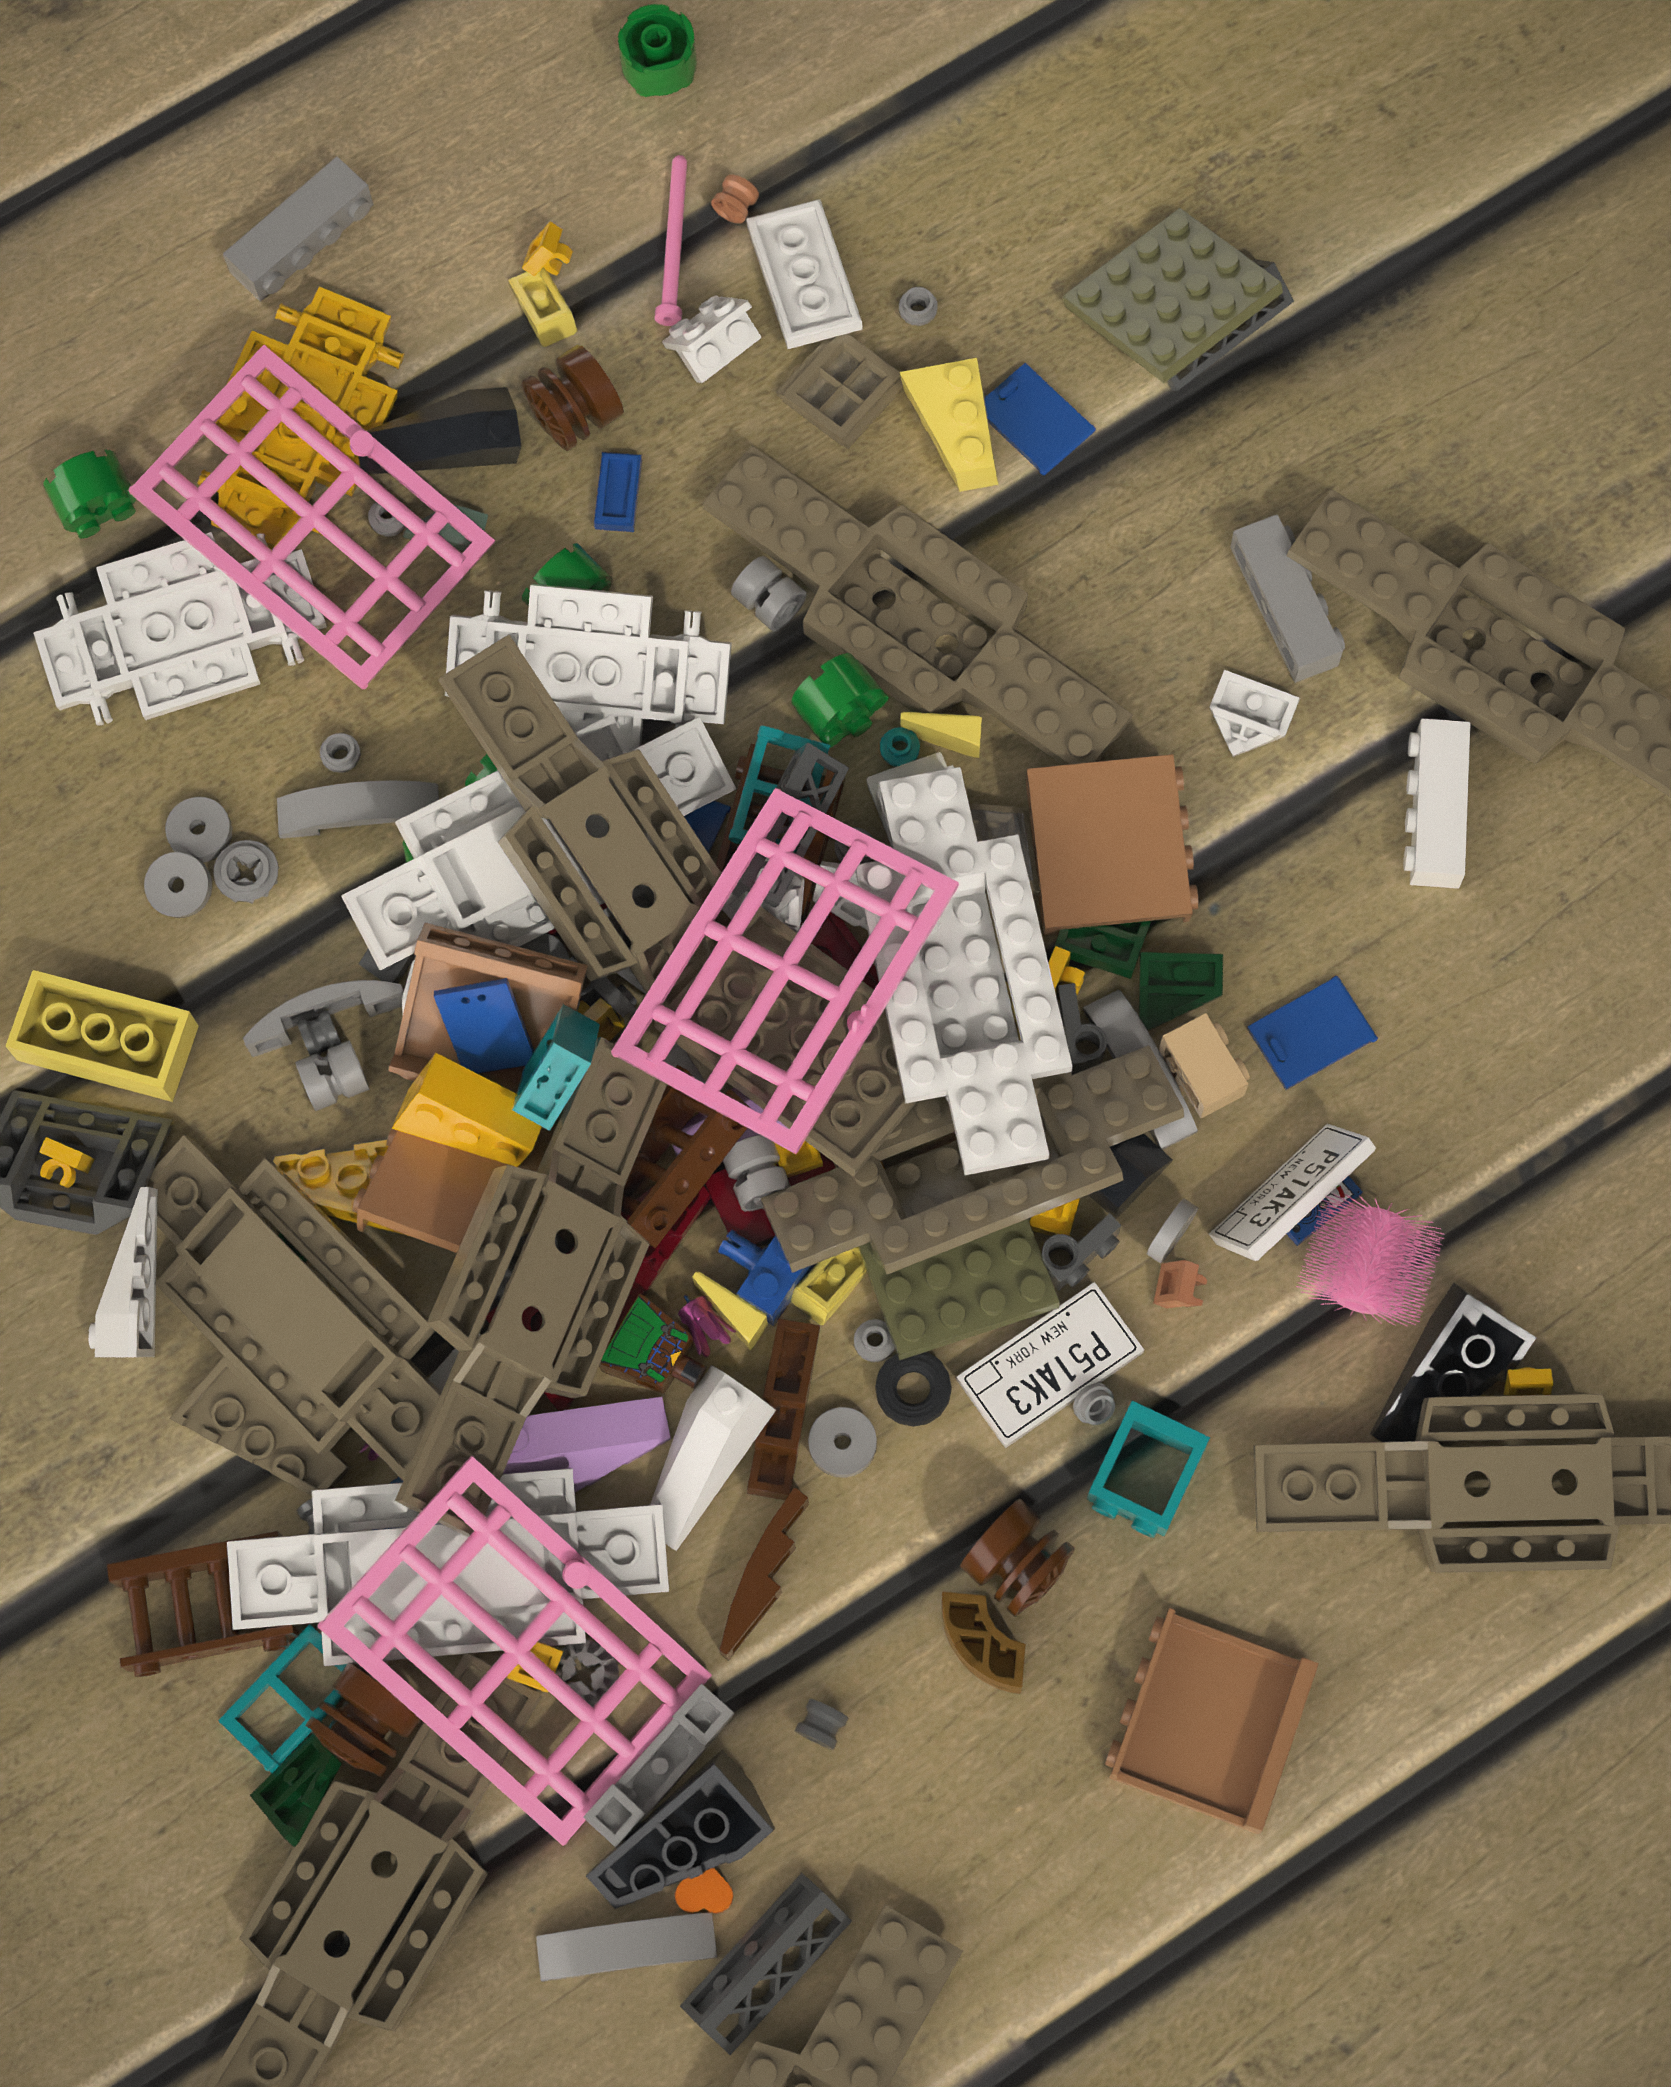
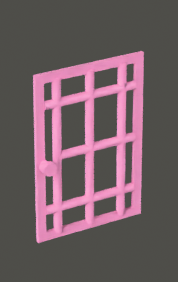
M265 345L253 355L138 481L129 487V493L362 690L368 687L370 681L495 543L491 536ZM265 369L289 388L280 399L256 380ZM246 391L263 405L268 412L238 443L215 423ZM302 399L350 440V449L355 455L372 458L435 512L434 515L425 523L292 409ZM280 422H283L342 472L313 505L252 455V452ZM205 435L223 450L227 457L197 488L174 467ZM240 466L301 516L299 521L272 550L210 499ZM162 480L187 499L178 510L153 491ZM354 483L415 534L387 567H384L325 517ZM199 510L260 561L251 573L190 522ZM447 523L471 542L463 553L438 534ZM313 528L375 579L346 612L284 561ZM428 545L451 566L424 597L421 598L399 579V576ZM272 573L276 574L334 624L325 635L263 584ZM388 590L411 611L381 643L359 625L358 622ZM346 635L371 655L362 666L337 646Z
M775 788L611 1050L612 1056L624 1060L797 1154L959 887V882L782 792L781 789ZM781 812L795 819L778 845L766 839ZM809 826L850 847L835 873L793 853ZM759 853L769 858V861L728 927L715 922L714 920L755 854ZM865 855L906 876L891 902L849 882ZM786 867L821 885L825 889L782 957L742 935L783 868ZM922 884L934 890L919 917L905 911V909ZM842 896L881 918L838 987L802 968L798 963L836 901ZM897 925L909 931V934L867 1003L862 1006L861 1010L854 1011L849 1015L847 1019L849 1032L816 1087L803 1081V1077L895 926ZM706 935L717 941V945L676 1011L663 1006V1002L704 936ZM734 950L774 972L730 1042L690 1019ZM791 980L830 1002L786 1072L747 1051L746 1048L787 981ZM654 1019L666 1027L650 1053H647L636 1046ZM681 1034L721 1055L720 1060L705 1084L664 1062ZM736 1064L778 1086L761 1114L720 1092ZM792 1095H795L806 1101L789 1130L778 1124L777 1120Z
M470 1456L317 1626L563 1846L568 1843V1840L586 1821L583 1817L612 1784L615 1785L671 1722L672 1716L701 1683L704 1685L712 1676L473 1456ZM473 1482L498 1504L487 1517L462 1496ZM450 1508L474 1532L439 1569L415 1546ZM511 1516L565 1565L563 1579L567 1585L575 1589L583 1588L586 1585L590 1587L649 1641V1644L639 1655L630 1649L500 1530ZM487 1543L551 1600L518 1638L514 1637L454 1582L455 1578ZM404 1561L428 1583L399 1616L392 1621L368 1598L394 1569ZM440 1595L446 1598L504 1651V1654L471 1691L407 1634ZM563 1612L626 1668L593 1707L530 1651ZM355 1613L381 1634L370 1648L344 1626ZM394 1647L458 1703L457 1707L448 1717H445L383 1661ZM662 1654L686 1675L675 1689L651 1668ZM517 1664L581 1720L548 1759L484 1703ZM640 1681L663 1703L632 1739L629 1740L606 1718ZM471 1716L535 1772L524 1786L460 1730ZM595 1733L618 1755L591 1786L583 1792L561 1772V1769L589 1737ZM547 1785H550L572 1805L562 1819L557 1817L537 1799Z

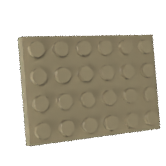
M760 906L742 936L783 957L797 933ZM813 944L809 945L798 963L802 968L838 987L848 970ZM733 950L690 1020L731 1042L774 971ZM697 975L667 1008L676 1011ZM788 980L746 1050L787 1072L830 1001ZM863 981L802 1079L814 1087L818 1084L849 1032L847 1027L849 1015L854 1011L861 1010L874 991ZM885 1009L805 1139L807 1143L853 1177L918 1102L905 1104ZM655 1020L654 1028L662 1033L666 1026ZM682 1034L676 1041L678 1046L712 1071L721 1058V1055ZM737 1064L726 1081L762 1109L766 1107L778 1087ZM792 1095L778 1121L790 1129L806 1101Z

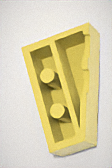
M977 358L899 372L904 392L913 404L925 430L929 433L959 491L998 485Z

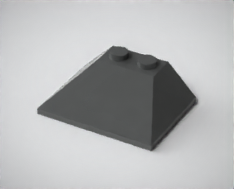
M13 1090L0 1116V1208L19 1221L93 1235L105 1231L130 1217L140 1187H146L173 1127V1120ZM46 1137L95 1159L88 1174L75 1169L76 1180L70 1188L60 1185L64 1175L62 1167L54 1170L50 1180L40 1176L42 1165L47 1160L53 1159L39 1152Z

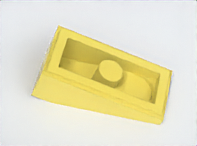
M544 267L536 276L525 272L508 280L543 347H547L577 332L571 310Z
M919 712L901 713V727L913 731L918 739L970 757L979 758L982 717Z
M856 1247L818 1262L794 1288L791 1302L819 1325H824L867 1274L859 1248Z
M695 1272L692 1276L695 1287L703 1296H706L707 1301L711 1302L712 1307L722 1319L737 1331L735 1334L747 1348L752 1350L768 1326L766 1314L701 1272Z

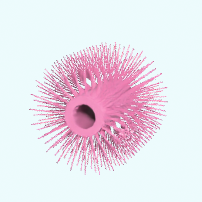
M1361 1196L1359 1197L1369 1207L1363 1206L1352 1199L1364 1207L1363 1209L1339 1197L1350 1205L1340 1201L1337 1202L1354 1209L1341 1204L1338 1206L1348 1210L1332 1205L1328 1206L1341 1210L1340 1212L1332 1209L1326 1210L1331 1212L1329 1214L1335 1216H1324L1333 1218L1331 1220L1322 1218L1328 1220L1322 1223L1333 1225L1335 1228L1325 1226L1324 1229H1319L1336 1235L1322 1231L1318 1233L1330 1235L1334 1238L1329 1236H1322V1238L1331 1239L1336 1242L1320 1238L1319 1240L1331 1244L1319 1242L1316 1245L1330 1250L1325 1251L1316 1248V1250L1330 1254L1326 1255L1321 1252L1318 1255H1325L1329 1258L1313 1254V1256L1327 1261L1311 1259L1328 1264L1324 1265L1316 1261L1313 1262L1326 1268L1309 1264V1266L1324 1270L1312 1269V1271H1318L1325 1275L1309 1270L1306 1271L1320 1277L1306 1274V1276L1325 1282L1313 1280L1309 1277L1306 1279L1319 1284L1305 1280L1302 1281L1317 1287L1305 1286L1323 1292L1307 1288L1303 1289L1325 1294L1313 1295L1331 1298L1311 1299L1337 1301V1303L1325 1304H1340L1343 1307L1336 1310L1346 1307L1362 1313L1364 1318V1313L1371 1314L1378 1322L1380 1321L1373 1314L1385 1319L1378 1314L1380 1313L1394 1321L1397 1320L1391 1318L1392 1316L1398 1319L1401 1318L1391 1314L1403 1318L1408 1317L1397 1313L1413 1317L1414 1315L1400 1311L1409 1310L1398 1306L1413 1310L1414 1308L1403 1304L1417 1307L1418 1305L1408 1302L1420 1301L1421 1299L1406 1295L1413 1293L1402 1289L1415 1293L1418 1291L1407 1287L1422 1289L1412 1286L1414 1284L1422 1286L1419 1283H1413L1406 1279L1417 1281L1411 1278L1416 1277L1425 1280L1426 1278H1422L1425 1275L1411 1270L1420 1271L1425 1274L1430 1272L1410 1267L1422 1268V1266H1416L1409 1262L1425 1267L1429 1266L1416 1262V1260L1431 1264L1429 1263L1431 1261L1426 1259H1432L1422 1256H1433L1424 1254L1423 1251L1429 1252L1432 1248L1424 1247L1420 1243L1432 1246L1434 1245L1430 1243L1432 1241L1425 1239L1441 1240L1420 1234L1432 1235L1435 1233H1427L1414 1228L1431 1231L1423 1228L1436 1227L1407 1223L1427 1221L1404 1220V1218L1419 1216L1401 1217L1398 1215L1401 1212L1394 1213L1389 1211L1391 1205L1388 1210L1379 1208L1378 1204L1377 1207H1371ZM1333 1212H1337V1213H1339V1214H1342V1215H1345V1216H1348V1217L1340 1216V1215H1337V1214H1335V1213H1333ZM1329 1222L1337 1223V1224H1340V1225H1342V1226L1334 1225V1224H1331V1223H1329ZM1326 1228H1330V1229L1339 1231V1232H1341V1233H1337V1232L1328 1230V1229H1326ZM1416 1239L1424 1240L1428 1243H1424ZM1320 1244H1324V1245L1330 1246V1247L1335 1248V1249L1327 1248V1247H1324V1246H1322V1245H1320ZM1415 1246L1423 1247V1248H1426V1249H1428V1250L1420 1249V1248H1417V1247H1415ZM1412 1256H1417V1257H1420V1258H1422V1259H1424V1260H1420V1259L1415 1258V1257H1412ZM1406 1272L1414 1273L1421 1277H1417ZM1402 1296L1409 1297V1298H1413V1299H1415V1300H1409V1299L1403 1298Z

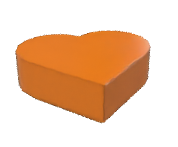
M714 1868L706 1870L704 1874L692 1879H684L680 1882L675 1892L678 1906L683 1911L692 1914L698 1913L703 1909L714 1914L723 1913L730 1908L734 1898L732 1888Z

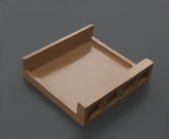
M1173 754L1027 769L1025 782L1040 888L1038 897L1043 937L1059 935L1060 929L1182 918L1183 923L1190 921L1193 914L1192 910L1198 909V893L1196 885H1189L1188 870H1192L1194 867L1191 845L1184 846L1183 830L1189 829L1188 811L1186 805L1180 806L1178 791L1184 790L1182 767H1175Z
M424 923L416 942L414 952L416 958L396 1048L388 1071L397 1073L404 1079L415 1081L435 1053L460 1065L434 999V991L507 978L535 1050L563 1004L577 1011L588 965ZM548 1040V1041H547V1044H548L549 1046H550L552 1040ZM525 1066L479 1073V1075L517 1094L522 1071Z
M553 1124L550 1131L541 1127L533 1150L520 1164L519 1168L537 1172L557 1125ZM391 1129L387 1139V1146L389 1147L384 1156L378 1155L371 1168L370 1179L372 1180L368 1188H361L355 1198L353 1212L357 1213V1230L363 1232L368 1221L457 1253L494 1168L508 1164Z
M1169 1608L1165 1619L1156 1616L1148 1641L1156 1644L1151 1659L1142 1657L1134 1679V1682L1141 1684L1136 1701L1127 1699L1119 1722L1126 1725L1127 1728L1122 1742L1113 1740L1105 1765L1112 1767L1109 1778L1259 1835L1264 1829L1319 1663L1303 1657L1300 1660L1291 1658L1175 1615V1610Z

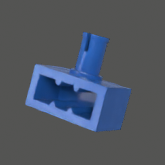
M732 1229L726 1236L729 1239L727 1241L723 1240L718 1252L749 1270L748 1277L738 1290L737 1296L764 1312L767 1316V1322L775 1326L778 1318L781 1317L791 1302L794 1288L812 1270L815 1264L792 1273L776 1235L768 1247L761 1249Z

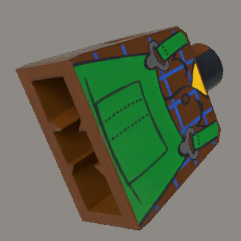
M638 1294L606 1347L599 1364L600 1370L608 1375L661 1394L668 1390L674 1378L695 1389L707 1368L688 1356L694 1345L692 1335L641 1294Z

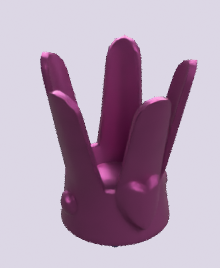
M684 1295L687 1304L681 1308L678 1316L681 1318V1322L688 1326L698 1354L702 1353L705 1357L710 1355V1348L703 1330L712 1340L719 1339L722 1343L729 1344L731 1338L720 1323L731 1332L735 1333L737 1331L712 1310V1304L707 1301L706 1296H700L691 1301L687 1295Z

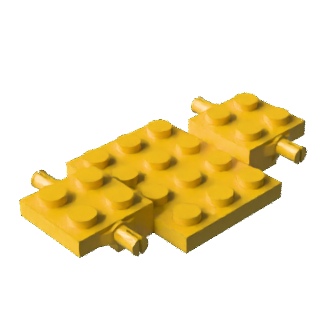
M319 286L312 302L303 312L288 307L283 303L279 305L275 319L296 326L289 345L251 331L228 380L229 382L253 355L265 345L367 431L386 423L397 399L398 390L371 380L366 376L370 368L377 361L399 369L405 354L383 346L384 337L391 324L390 315ZM267 369L256 378L279 399L289 389ZM244 391L215 424L239 443L268 410ZM301 399L292 410L359 466L358 456L350 449V440ZM280 422L252 452L254 457L308 502L315 490V482L330 487L342 473L283 422ZM242 466L217 490V493H219L218 505L255 537H257L256 534H264L267 546L271 550L301 518V516ZM203 469L197 485L200 486L211 473ZM354 483L345 494L352 497L357 485ZM211 520V525H212V526L221 529L218 525H216V524ZM313 528V529L311 530V531H313V532H315V533H318V534H320L321 536H323V535H322L320 532H318L315 528Z

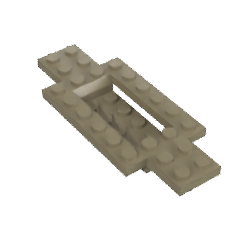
M1150 1045L1074 1075L1068 1072L1032 1079L1049 1151V1158L1047 1160L965 1175L956 1140L884 1169L880 1162L881 1160L955 1131L949 1102L946 1100V1096L918 1101L854 1177L836 1164V1169L762 1197L761 1202L792 1273L870 1242L873 1250H876L886 1274H890L1123 1181V1172L1110 1147L1184 1118L1183 1106Z
M183 1135L154 1168L146 1186L158 1189L157 1227L177 1246L175 1251L179 1254L155 1284L318 1454L326 1455L347 1430L352 1427L391 1469L404 1480L441 1395V1391L410 1360L435 1332L427 1324L428 1317L272 1160L264 1158L239 1187L191 1137ZM265 1217L374 1329L368 1328L262 1219Z

